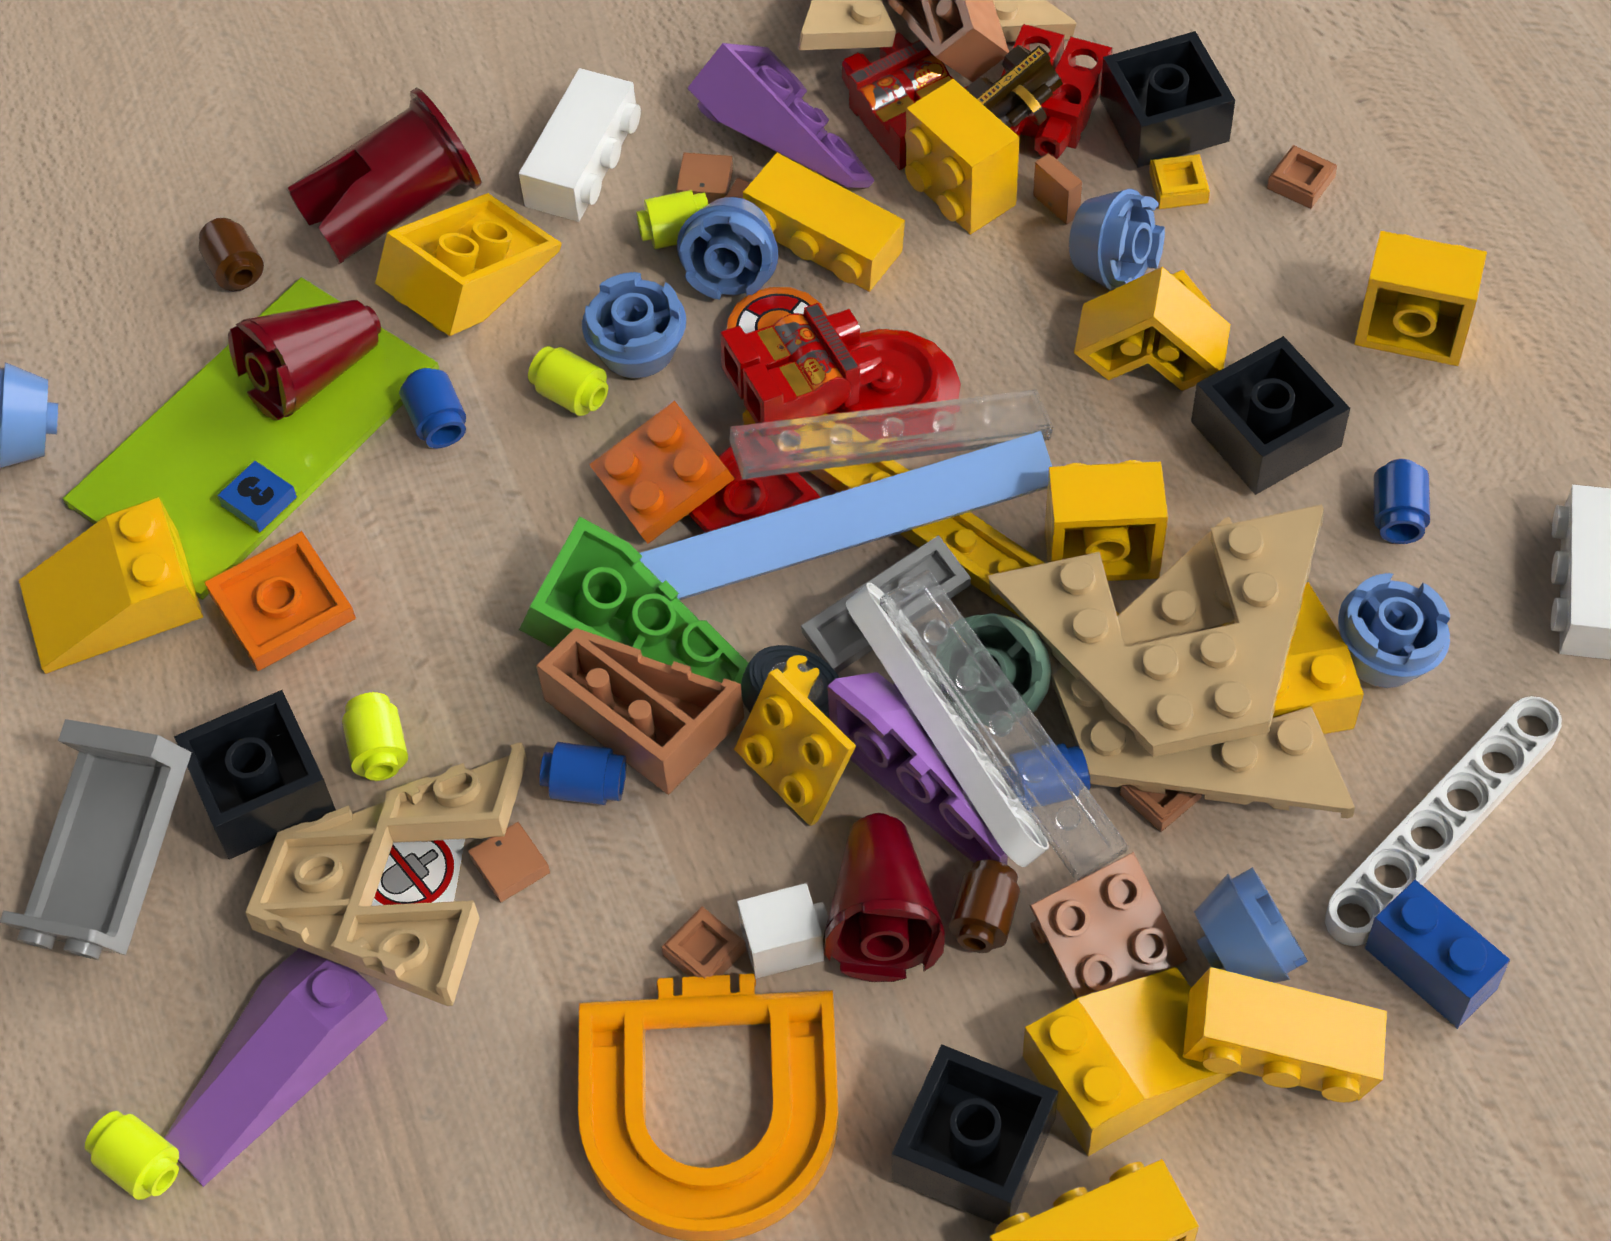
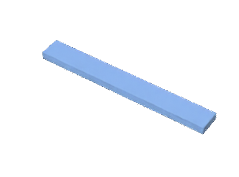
M1039 431L640 553L642 555L640 561L662 583L666 580L679 593L677 598L682 600L1047 489L1049 467H1052L1042 432Z

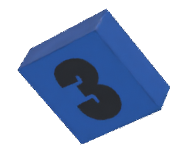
M257 461L251 463L217 495L222 507L258 532H261L297 498L294 487Z

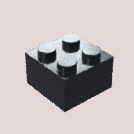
M1196 31L1103 57L1100 100L1137 168L1150 165V160L1177 157L1230 141L1236 100Z
M1282 336L1196 384L1191 422L1256 495L1342 447L1350 407L1294 346Z
M283 690L174 736L178 746L192 752L187 768L229 860L275 840L279 831L303 822L317 821L327 813L336 810L324 778Z
M941 1044L892 1152V1181L999 1225L1004 1220L1014 1216L1054 1124L1059 1091Z

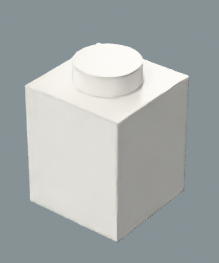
M807 883L737 901L740 927L746 942L755 979L824 961L823 939L828 915L823 902L813 904Z

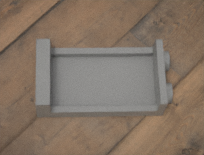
M65 719L58 741L79 751L25 914L3 910L0 923L19 929L20 932L17 940L32 946L52 950L54 942L57 940L66 942L64 951L94 960H99L102 950L126 955L192 752L156 734Z

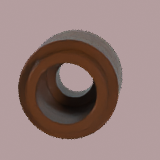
M216 218L204 225L199 234L198 248L217 284L228 291H239L253 285L263 273L264 262L244 227L229 218Z
M978 860L973 863L971 870L963 875L949 923L950 932L957 938L958 943L963 948L972 952L987 953L1006 944L1020 895V888L1017 884L1018 875L1010 866L994 860Z

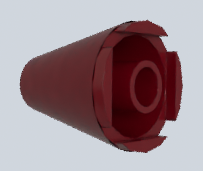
M349 300L244 319L235 324L237 326L230 329L228 341L233 366L238 377L247 373L255 387L247 391V394L264 415L275 421L294 414L378 345V334L381 332V324L377 314L370 306H364L358 300Z
M873 813L856 821L849 830L824 932L825 955L829 961L833 957L840 962V971L852 978L869 982H895L907 979L906 969L923 963L924 972L935 965L944 953L945 931L905 824L896 817L884 813Z

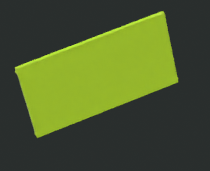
M301 277L260 316L338 303L340 301ZM381 327V332L378 334V345L294 414L274 421L264 415L247 394V391L255 387L247 373L238 377L233 366L228 344L63 498V501L69 509L74 510L91 523L96 524L109 514L159 497L178 530L197 596L204 600L209 595L204 582L243 562L403 405L399 391L407 377L414 371L422 368L439 370L438 362ZM254 461H257L291 484L297 495V498L261 532H258L222 507L217 496Z

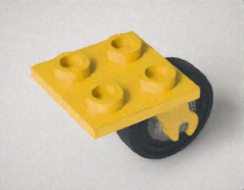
M787 645L770 646L755 654L743 674L741 680L742 699L750 715L734 750L809 826H812L819 821L856 745L829 719L828 685L836 678H839L835 670L822 658L805 649Z

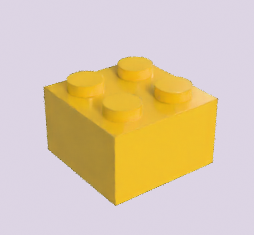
M951 79L906 108V177L916 191L924 192L939 206L942 214L949 221H956L971 235L1016 206L1020 137L957 81Z
M1380 231L1354 345L1459 366L1478 298L1487 251L1416 238L1406 234Z
M1128 460L1117 464L1096 465L1070 463L1065 466L1049 467L1044 529L1048 563L1100 552L1107 581L1160 578L1168 522L1161 461L1141 462Z

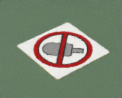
M465 839L393 843L371 906L454 901Z

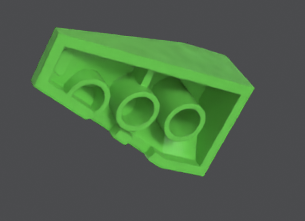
M579 516L530 605L519 630L555 648L570 632L578 628L640 649L642 656L672 666L675 661L690 666L691 673L720 683L725 678L741 684L743 674L749 663L706 620H699L677 598L679 593L666 580L662 583L640 561L642 555L630 543Z

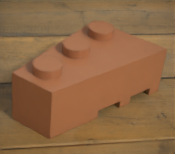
M888 0V4L907 21L909 28L936 58L972 83L1002 61L1004 56L1009 53L993 0Z
M578 628L570 632L536 665L543 697L547 703L606 748H612L614 754L626 756V763L668 795L745 718L740 683L725 678L720 683L691 673L690 666L675 661L672 666L642 656L640 649Z

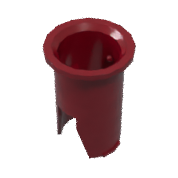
M417 87L410 91L411 100L408 109L287 188L291 199L307 224L310 226L321 222L318 229L332 249L338 264H341L458 185H468L474 190L481 186L482 181L459 137L433 101Z

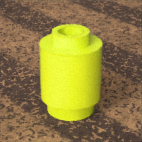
M692 190L644 199L645 210L636 211L642 241L651 240L654 249L677 245L678 235L685 221L708 205L705 192L693 194Z
M546 346L542 348L532 360L528 371V380L531 384L535 385L537 393L578 416H584L590 411L600 408L608 394L609 387L606 383L607 375L605 370L563 347L554 349L551 346Z
M369 692L355 696L347 702L345 706L346 713L342 718L351 768L354 773L369 780L381 781L389 779L396 775L399 769L408 761V753L398 709L390 703L389 697L382 693Z
M119 1111L109 1112L93 1126L86 1138L85 1150L91 1154L92 1164L137 1200L146 1199L151 1195H161L173 1184L178 1175V1149L133 1114L123 1115Z

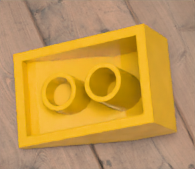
M486 193L387 232L375 284L392 295L396 301L408 306L425 318L437 330L452 336L487 319L560 252L562 243L489 193Z
M159 497L105 516L19 579L41 668L45 674L203 618L178 530Z
M1306 582L1294 636H1292L1285 663L1281 687L1278 690L1273 718L1312 706L1323 734L1351 730L1355 728L1364 693L1347 644L1342 640L1338 629L1310 583Z
M1177 967L1079 997L1025 1027L1022 1056L1040 1084L1059 1091L1057 1110L1087 1156L1096 1153L1235 1074L1213 1072L1203 1066V1062L1183 1058L1189 991L1191 987Z

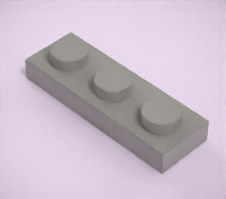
M938 535L866 583H872L877 586L891 600L907 626H910L971 585V577ZM865 584L801 625L803 635L818 656L826 661L836 673H839L873 650L846 607V601Z

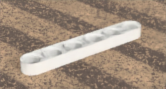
M866 583L846 601V607L997 843L1017 865L1021 867L1028 866L1049 849V844L1043 831L894 604L877 586L872 583Z
M1530 696L1514 703L1334 892L1327 907L1325 925L1329 934L1336 941L1349 946L1366 944L1374 918L1414 880L1424 885L1552 748L1561 729L1562 717L1559 710L1550 701L1541 697ZM1522 716H1536L1546 723L1548 733L1538 737L1530 736L1519 728L1517 720ZM1490 752L1503 753L1512 760L1514 769L1508 773H1495L1484 765L1482 756ZM1455 789H1465L1475 795L1479 806L1471 811L1458 810L1449 803L1447 793ZM1417 827H1431L1441 835L1443 845L1436 849H1424L1413 841L1411 831ZM1382 865H1394L1405 873L1407 883L1399 888H1388L1380 884L1375 877L1374 871ZM1344 904H1358L1368 912L1370 922L1364 927H1349L1339 919L1337 914L1338 908Z

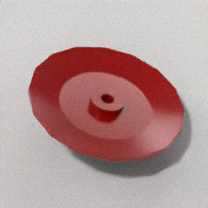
M876 329L860 333V342L847 348L849 351L873 344L882 359V376L860 386L859 403L846 408L842 404L826 414L883 453H894L919 447L943 432L957 412L961 382L953 361L934 342L909 331Z

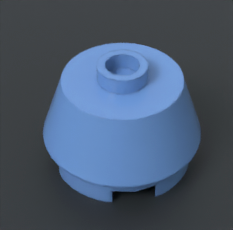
M1126 189L1084 201L1075 214L1070 230L1069 252L1073 266L1079 272L1109 290H1114L1143 276L1147 268L1157 269L1162 256L1165 238V227L1155 225L1153 211L1159 206L1157 200L1153 197L1142 196L1137 190Z
M724 197L711 202L690 216L681 227L678 235L677 251L682 266L686 270V280L697 291L713 299L720 300L722 294L738 295L746 293V296L755 294L771 278L778 263V246L768 218L758 206L742 198Z
M638 272L619 274L603 281L599 285L600 293L585 307L582 319V332L587 344L611 371L620 376L643 378L660 372L672 360L686 328V313L676 292L666 282L663 287L656 282L642 280L641 273Z
M6 362L5 368L0 367V468L44 457L46 434L57 435L58 403L47 402L48 379Z
M1392 573L1375 575L1363 581L1343 600L1338 615L1339 633L1344 643L1348 646L1358 678L1371 685L1384 688L1405 685L1433 670L1443 661L1450 645V632L1447 624L1450 620V613L1439 594L1423 582L1418 589L1406 582L1391 580Z
M1253 867L1234 878H1231L1228 873L1194 911L1205 933V936L1198 939L1197 942L1213 968L1222 969L1224 967L1229 972L1275 983L1290 980L1287 973L1308 962L1297 940L1292 935L1275 902Z

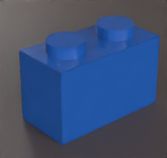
M1417 880L1409 884L1374 918L1365 949L1457 1029L1498 989L1510 962V959Z

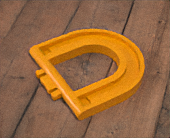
M739 974V992L732 993L730 975H713L705 979L693 976L682 977V995L679 996L674 995L673 978H658L656 984L658 999L580 1003L579 1130L590 1169L599 1186L619 1210L645 1228L661 1235L686 1241H726L751 1235L777 1223L796 1209L813 1191L830 1162L838 1132L839 1106L833 990L755 994L756 979L754 974ZM770 1024L773 1111L769 1127L757 1146L735 1162L711 1168L685 1165L662 1152L654 1143L646 1128V1030Z

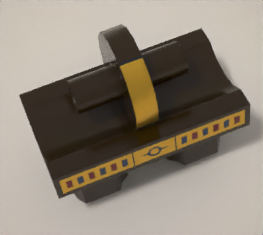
M1017 45L1004 56L1002 66L1006 73L994 83L987 77H979L966 90L1009 128L1017 126L1026 117L1039 126L1047 120L1046 113L1041 105L1053 96L1052 92L1060 87L1063 82L1051 65L1049 54L1040 45L1032 52L1021 45Z

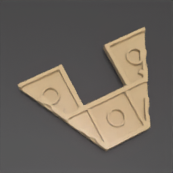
M812 0L801 31L798 48L799 50L892 47L896 30L881 0ZM993 0L1006 42H1016L1023 24L1065 35V40L1073 37L1077 24L1075 20L1047 0Z
M1321 504L1211 528V543L1235 619V624L1125 647L1100 552L989 575L990 589L995 596L999 594L1026 622V625L1038 633L1040 638L1052 648V655L1078 681L1083 680L1104 701V708L1119 723L1127 725L1134 732L1135 739L1152 757L1269 733L1291 639L1294 636L1302 605L1305 584L1309 577L1318 533L1323 522L1324 508Z
M1230 517L1224 518L1215 527L1232 524ZM1211 531L1117 616L1125 647L1235 624L1211 543ZM1064 666L1053 675L1055 693L1074 743L1082 749L1085 756L1091 784L1110 787L1132 785L1141 791L1165 794V789L1204 794V799L1243 805L1258 801L1268 803L1273 809L1288 811L1289 806L1341 813V818L1347 819L1354 815L1355 806L1312 706L1272 718L1269 733L1152 757L1135 739L1134 732L1127 725L1119 723L1104 708V701L1083 680L1078 681Z
M515 743L511 745L512 751L509 756L469 770L462 763L449 768L439 776L432 778L424 777L386 791L385 802L352 814L350 807L346 806L327 813L317 821L303 822L277 832L245 912L252 930L440 1004L453 1006L479 922V915L474 900L371 905L393 843L430 842L434 840L466 838L483 839L505 836L527 763L523 744Z

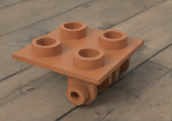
M1134 852L1029 905L1036 918L1035 921L1030 923L1032 932L1040 944L1048 942L1076 999L1171 969L1187 960Z

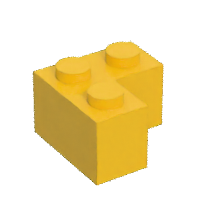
M1160 267L1083 304L1074 354L1108 381L1145 364H1149L1181 391H1184L1224 369L1231 324L1165 268Z

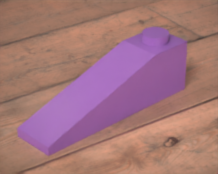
M722 43L687 89L699 100L697 104L699 110L710 120L722 123L847 188H869L875 181L847 142L833 133H827L824 126L829 121L828 117L822 109L813 108L803 101L802 97L807 92L806 88L768 47Z
M878 672L833 680L828 685L829 719L856 745L850 760L974 863L978 860H994L1007 865L1008 855L995 840L895 683L892 685Z
M300 948L291 954L262 980L164 1139L178 1149V1162L204 1187L388 1020L376 989L354 969Z

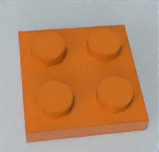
M675 401L589 464L647 544L734 480L726 466Z
M302 531L204 582L211 598L257 671L266 668L356 619L351 604Z

